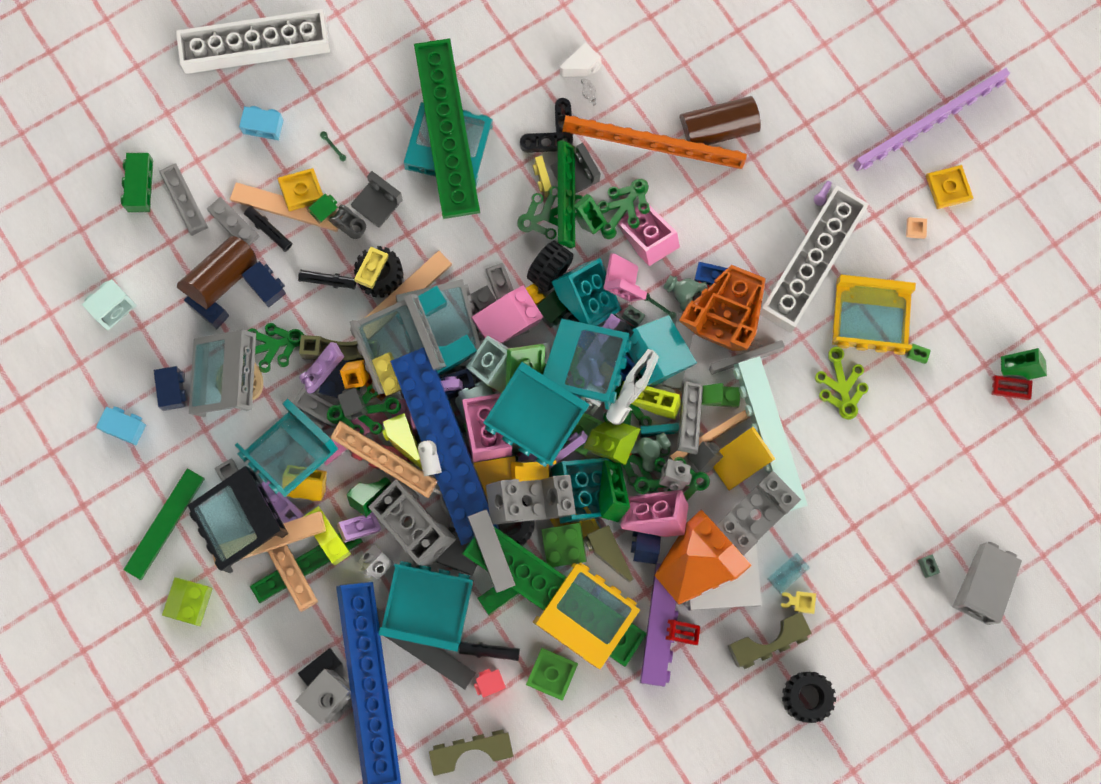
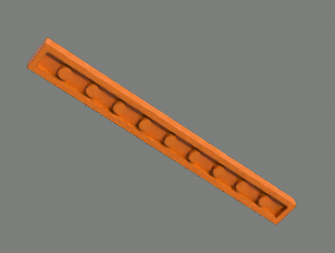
M565 115L562 130L572 134L738 169L743 168L747 158L746 153L738 150H727L718 146L713 147L704 143H694L685 139L656 135L648 131L642 132L629 127L623 128L613 124L600 123L595 120L581 119L576 116Z

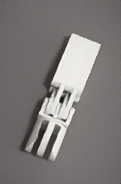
M648 349L629 372L620 392V397L618 400H615L614 404H611L607 411V420L612 424L620 425L623 423L630 410L632 411L629 407L630 404L645 390L659 359V356L653 350ZM647 365L644 375L636 382L638 373Z

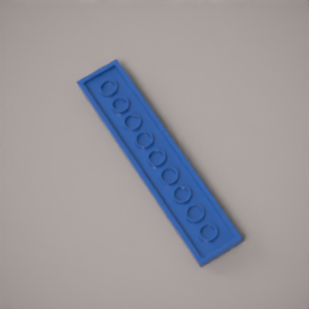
M423 347L390 362L421 442L430 440L436 445L442 473L434 475L436 480H438V486L461 545L469 543L474 537L467 516L485 509L489 513L488 499L438 371L436 369L433 370Z
M373 582L336 586L363 784H401L381 635H379L380 628Z

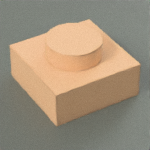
M908 217L906 237L925 239L927 236V219Z

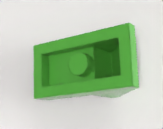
M723 383L704 385L702 405L739 408V387L723 386Z

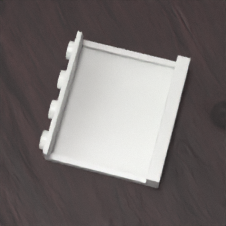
M756 544L744 555L752 566L733 581L729 580L720 584L715 589L711 588L702 592V595L684 602L685 607L688 606V610L692 611L761 606Z

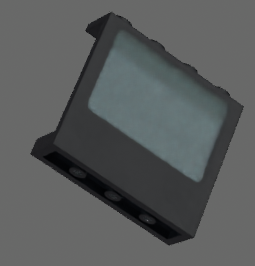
M244 466L187 505L191 511L189 512L190 517L199 527V534L207 542L206 547L216 559L215 565L220 571L227 573L233 572L231 566L274 536L283 538L289 534L256 473L247 466Z

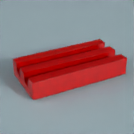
M998 375L993 376L994 383L992 384L993 391L991 395L1023 400L1031 399L1032 380ZM999 381H1001V382H1008V383L1028 385V387H1027V388H1024V387H1017V386L1004 385V384H998V383H999ZM998 388H999V389L1012 390V391L1026 392L1027 394L1001 391V390H998Z
M668 619L670 628L667 627V632H669V636H666L665 640L698 646L699 625ZM676 625L695 629V633L675 628ZM675 633H676V634H681V635H686V636L694 637V640H689V639H684V638H679V637H674V636H675Z

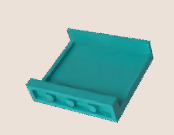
M521 362L483 422L486 425L484 429L493 435L496 432L503 435L501 440L511 446L513 443L520 446L519 451L527 456L530 453L537 457L535 461L544 467L547 464L552 466L555 458L590 404Z
M400 561V564H394L395 570L379 635L458 652L474 580H470V575L458 573V577L451 576V571L439 569L438 573L432 572L431 567L420 565L419 569L411 567L412 563Z

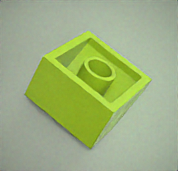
M604 422L591 430L584 448L598 456L626 465L641 429L625 423L615 425Z
M174 577L162 616L201 626L213 588Z

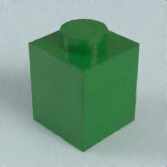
M325 193L307 210L320 224L338 208L336 206L337 201L332 195L329 194L327 196Z

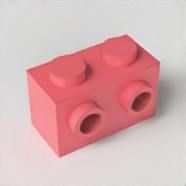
M490 669L478 673L477 683L474 684L477 694H482L483 698L506 689L499 669L492 672Z

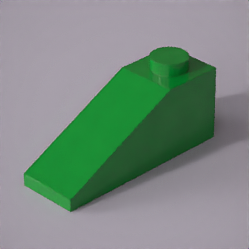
M604 460L599 494L601 518L619 522L630 509L622 466Z

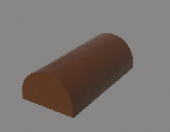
M752 96L686 112L679 116L686 140L694 143H704L705 145L760 132L761 129L759 110Z
M231 236L177 283V288L202 307L208 309L242 278L243 273L257 263L256 255L244 240Z

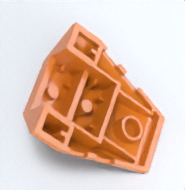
M731 265L714 280V283L708 289L705 288L695 301L692 300L687 305L679 321L697 336L731 351L748 350L757 333L766 278Z
M701 509L686 523L684 535L677 537L654 576L680 605L702 595V592L711 588L715 589L720 584L729 580L737 579L752 565Z

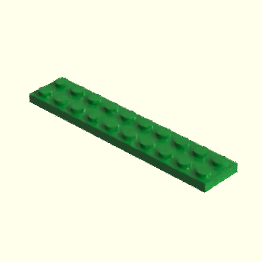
M448 38L414 44L443 219L479 214L480 207L451 40Z
M494 527L515 582V586L510 588L544 611L567 577ZM474 536L462 555L487 571ZM574 582L557 604L559 611L605 644L610 643L626 619ZM631 623L609 657L626 667L647 633Z

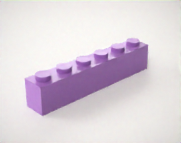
M657 563V565H655L654 575L660 567V563ZM655 576L653 579L640 683L665 687L666 683L670 681L671 672L667 671L668 663H672L673 651H670L671 643H674V641L665 640L666 636H669V632H667V627L670 628L668 619L677 621L678 611H675L677 602Z

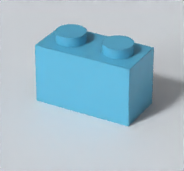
M244 106L239 127L245 135L279 141L284 120L281 113L277 110L269 109L267 111L257 106Z
M115 406L113 409L106 407L96 428L136 446L146 427V424L141 421L142 418L132 413L130 416L125 415L124 410Z

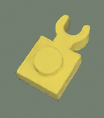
M796 591V597L787 592L782 593V597L789 598L788 603H781L782 608L795 606L794 612L815 613L816 593Z

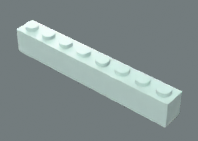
M761 357L734 364L733 373L736 380H739L741 386L739 387L741 397L745 399V411L747 416L751 417V427L756 429L775 457L774 461L764 467L765 472L770 474L774 471L801 499L790 511L807 506L808 504Z

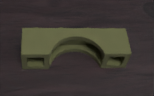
M301 335L299 354L302 359L316 360L330 342L337 343L344 355V360L350 362L364 360V357L358 351L357 341L341 342L325 339L321 336ZM368 340L374 357H379V342L377 340Z
M799 612L780 621L779 635L768 645L758 644L749 637H745L727 646L737 667L743 666L744 669L755 665L754 661L759 658L764 661L772 657V652L779 650L781 653L791 648L789 644L795 641L797 644L807 641V636L812 633L802 612Z
M504 729L493 731L492 736L486 738L484 734L473 736V741L465 742L464 739L452 741V746L445 747L444 743L433 746V750L429 751L433 775L436 776L455 771L458 758L469 750H481L487 753L493 761L514 757L509 732L504 733Z

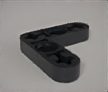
M559 98L555 102L556 132L524 134L520 138V148L522 151L527 153L558 151V141L563 140V138H566L568 143L573 145V134L563 132V128L559 126V122L565 120V115H561V104L565 106V115L572 116L571 103L568 99ZM548 138L552 143L550 146H543L541 141ZM554 138H557V146H554V145H555V139H554ZM526 140H530L531 144L529 147L525 144Z

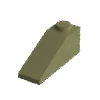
M609 525L588 534V540L585 543L589 552L593 550L595 556L626 581H632L631 572Z

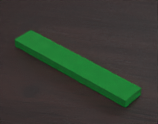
M561 140L558 141V243L572 249L575 247V146Z
M188 468L186 469L123 569L124 571L139 580L143 579L205 478Z
M361 538L345 542V545L350 551L363 543ZM320 545L295 559L305 577L331 562ZM278 570L250 586L260 604L287 588Z

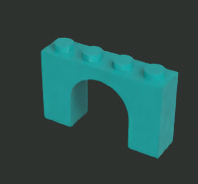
M438 286L418 296L426 318L447 306V301ZM397 311L398 314L396 315V318L402 326L404 322L402 320L400 312ZM406 331V335L408 336L409 340L411 341V339H410V337H409V334H408V332ZM467 334L449 345L438 346L446 364V367L437 370L439 376L475 355L477 350Z

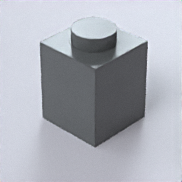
M487 285L471 294V301L478 312L496 301Z
M356 388L345 389L342 394L337 395L344 415L350 421L368 414L362 395Z
M703 441L698 447L697 454H690L688 459L699 472H709L723 458V455L719 452L720 448L717 444Z

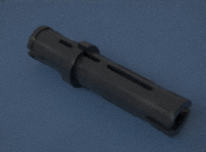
M253 206L245 210L244 215L255 224V227L261 229L284 252L291 248L293 243L268 222L266 216H262Z
M300 270L298 274L299 282L329 285L337 289L343 287L355 290L356 288L355 277L340 276L338 273L332 275Z
M460 642L459 654L477 656V658L491 657L519 661L520 648L482 644L483 642L478 644Z

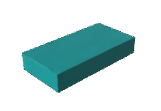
M679 423L640 426L639 436L650 437L657 434L660 435L663 432L665 435L677 434L679 432Z

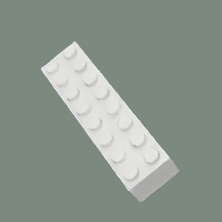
M323 9L176 31L180 65L185 74L330 52Z
M836 185L760 311L761 316L792 333L869 203Z

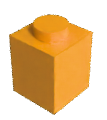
M365 360L347 362L340 370L345 389L362 387L369 379V374L365 369Z

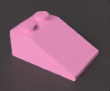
M638 206L635 207V213L640 222L639 227L635 229L629 227L628 212L624 214L617 224L634 250L648 266L680 248L677 232L651 206L647 214H641Z
M523 285L472 316L471 319L484 340L488 335L503 344L538 325L543 315Z
M501 393L462 400L473 462L512 456V446L501 440L503 435L498 432L493 435L484 429L486 425L483 424Z
M682 490L628 497L630 509L622 517V529L662 537L684 535L689 505Z

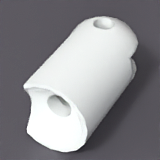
M430 440L421 442L418 446V453L424 477L442 473L435 443Z

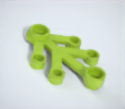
M833 347L828 352V359L833 362L837 382L828 377L824 371H819L815 375V381L820 384L824 383L841 395L842 401L831 395V392L827 389L819 393V399L823 402L828 401L839 408V414L842 418L851 420L857 416V403L868 392L869 387L866 383H859L856 386V393L850 400L848 392L857 378L864 373V367L860 364L855 365L846 381L841 360L844 358V351L840 347ZM832 353H836L838 358H833ZM855 368H859L861 373H856ZM818 375H823L824 380H819ZM859 386H863L865 391H860ZM822 393H827L828 398H823ZM846 407L851 409L850 414L845 412Z

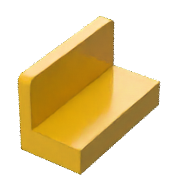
M535 460L511 462V480L519 479L520 482L549 478V464L544 467Z

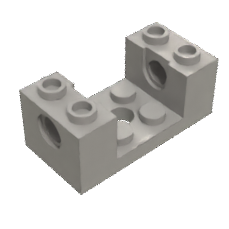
M772 471L716 526L744 556L801 499ZM753 509L761 512L759 520L751 518L750 512Z
M570 475L552 476L542 480L520 482L519 479L501 480L486 485L489 514L493 525L555 519L576 514ZM523 496L528 499L527 507L522 503Z
M395 479L369 506V509L418 565L430 566L456 540V537L445 525L436 523L417 502L419 495L412 488ZM410 516L412 524L409 527H405L404 520Z
M323 669L295 700L319 724L324 722L331 723L332 721L336 723L344 714L342 710L346 705L349 707L352 705L349 683L335 670Z

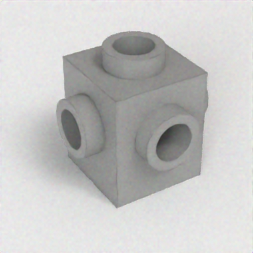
M668 459L662 467L659 484L669 487L671 490H683L691 482V466L681 461Z
M374 544L357 561L363 566L361 571L367 577L372 575L377 580L394 564Z

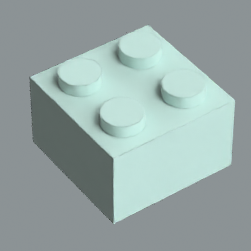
M112 279L104 282L96 293L90 294L82 304L106 330L113 327L137 306Z
M487 335L466 368L487 385L503 392L506 387L507 349L509 348Z

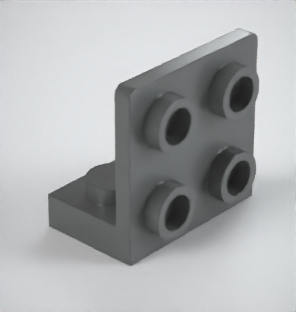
M584 143L576 146L575 194L600 182L601 173ZM558 162L550 166V169L558 181Z
M371 171L367 176L368 185L351 203V207L377 227H381L403 199L400 191Z
M451 520L448 530L456 537V540L437 558L436 562L473 576L477 564L462 555L469 543L461 545Z

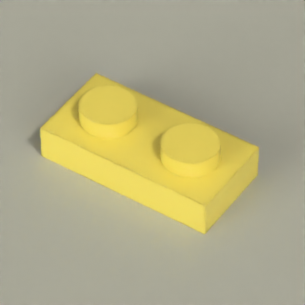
M539 156L535 157V164L532 167L535 176H539L540 181L537 182L540 193L543 192L546 198L549 195L548 191L551 183L543 157Z
M370 247L354 279L355 282L373 289L388 259V254Z
M391 352L372 360L386 396L401 391L390 362L394 360Z

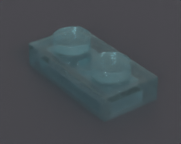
M796 553L769 576L767 580L781 594L810 567Z

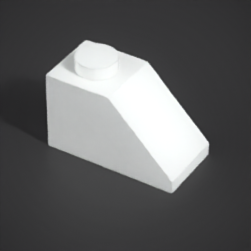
M584 43L560 66V75L562 77H588L592 72L596 73L599 70L601 56L587 43Z

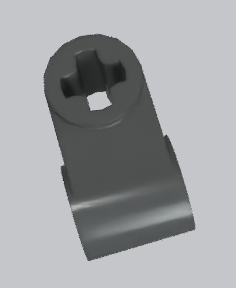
M342 204L339 206L337 213L329 218V221L336 228L342 230L352 239H359L366 230L364 220ZM352 226H359L361 232H355Z

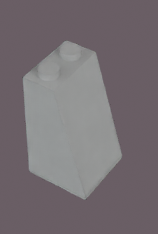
M995 543L980 544L952 607L986 625L1001 623L1022 560L1016 558L1017 555L1013 552L1000 550L999 546Z

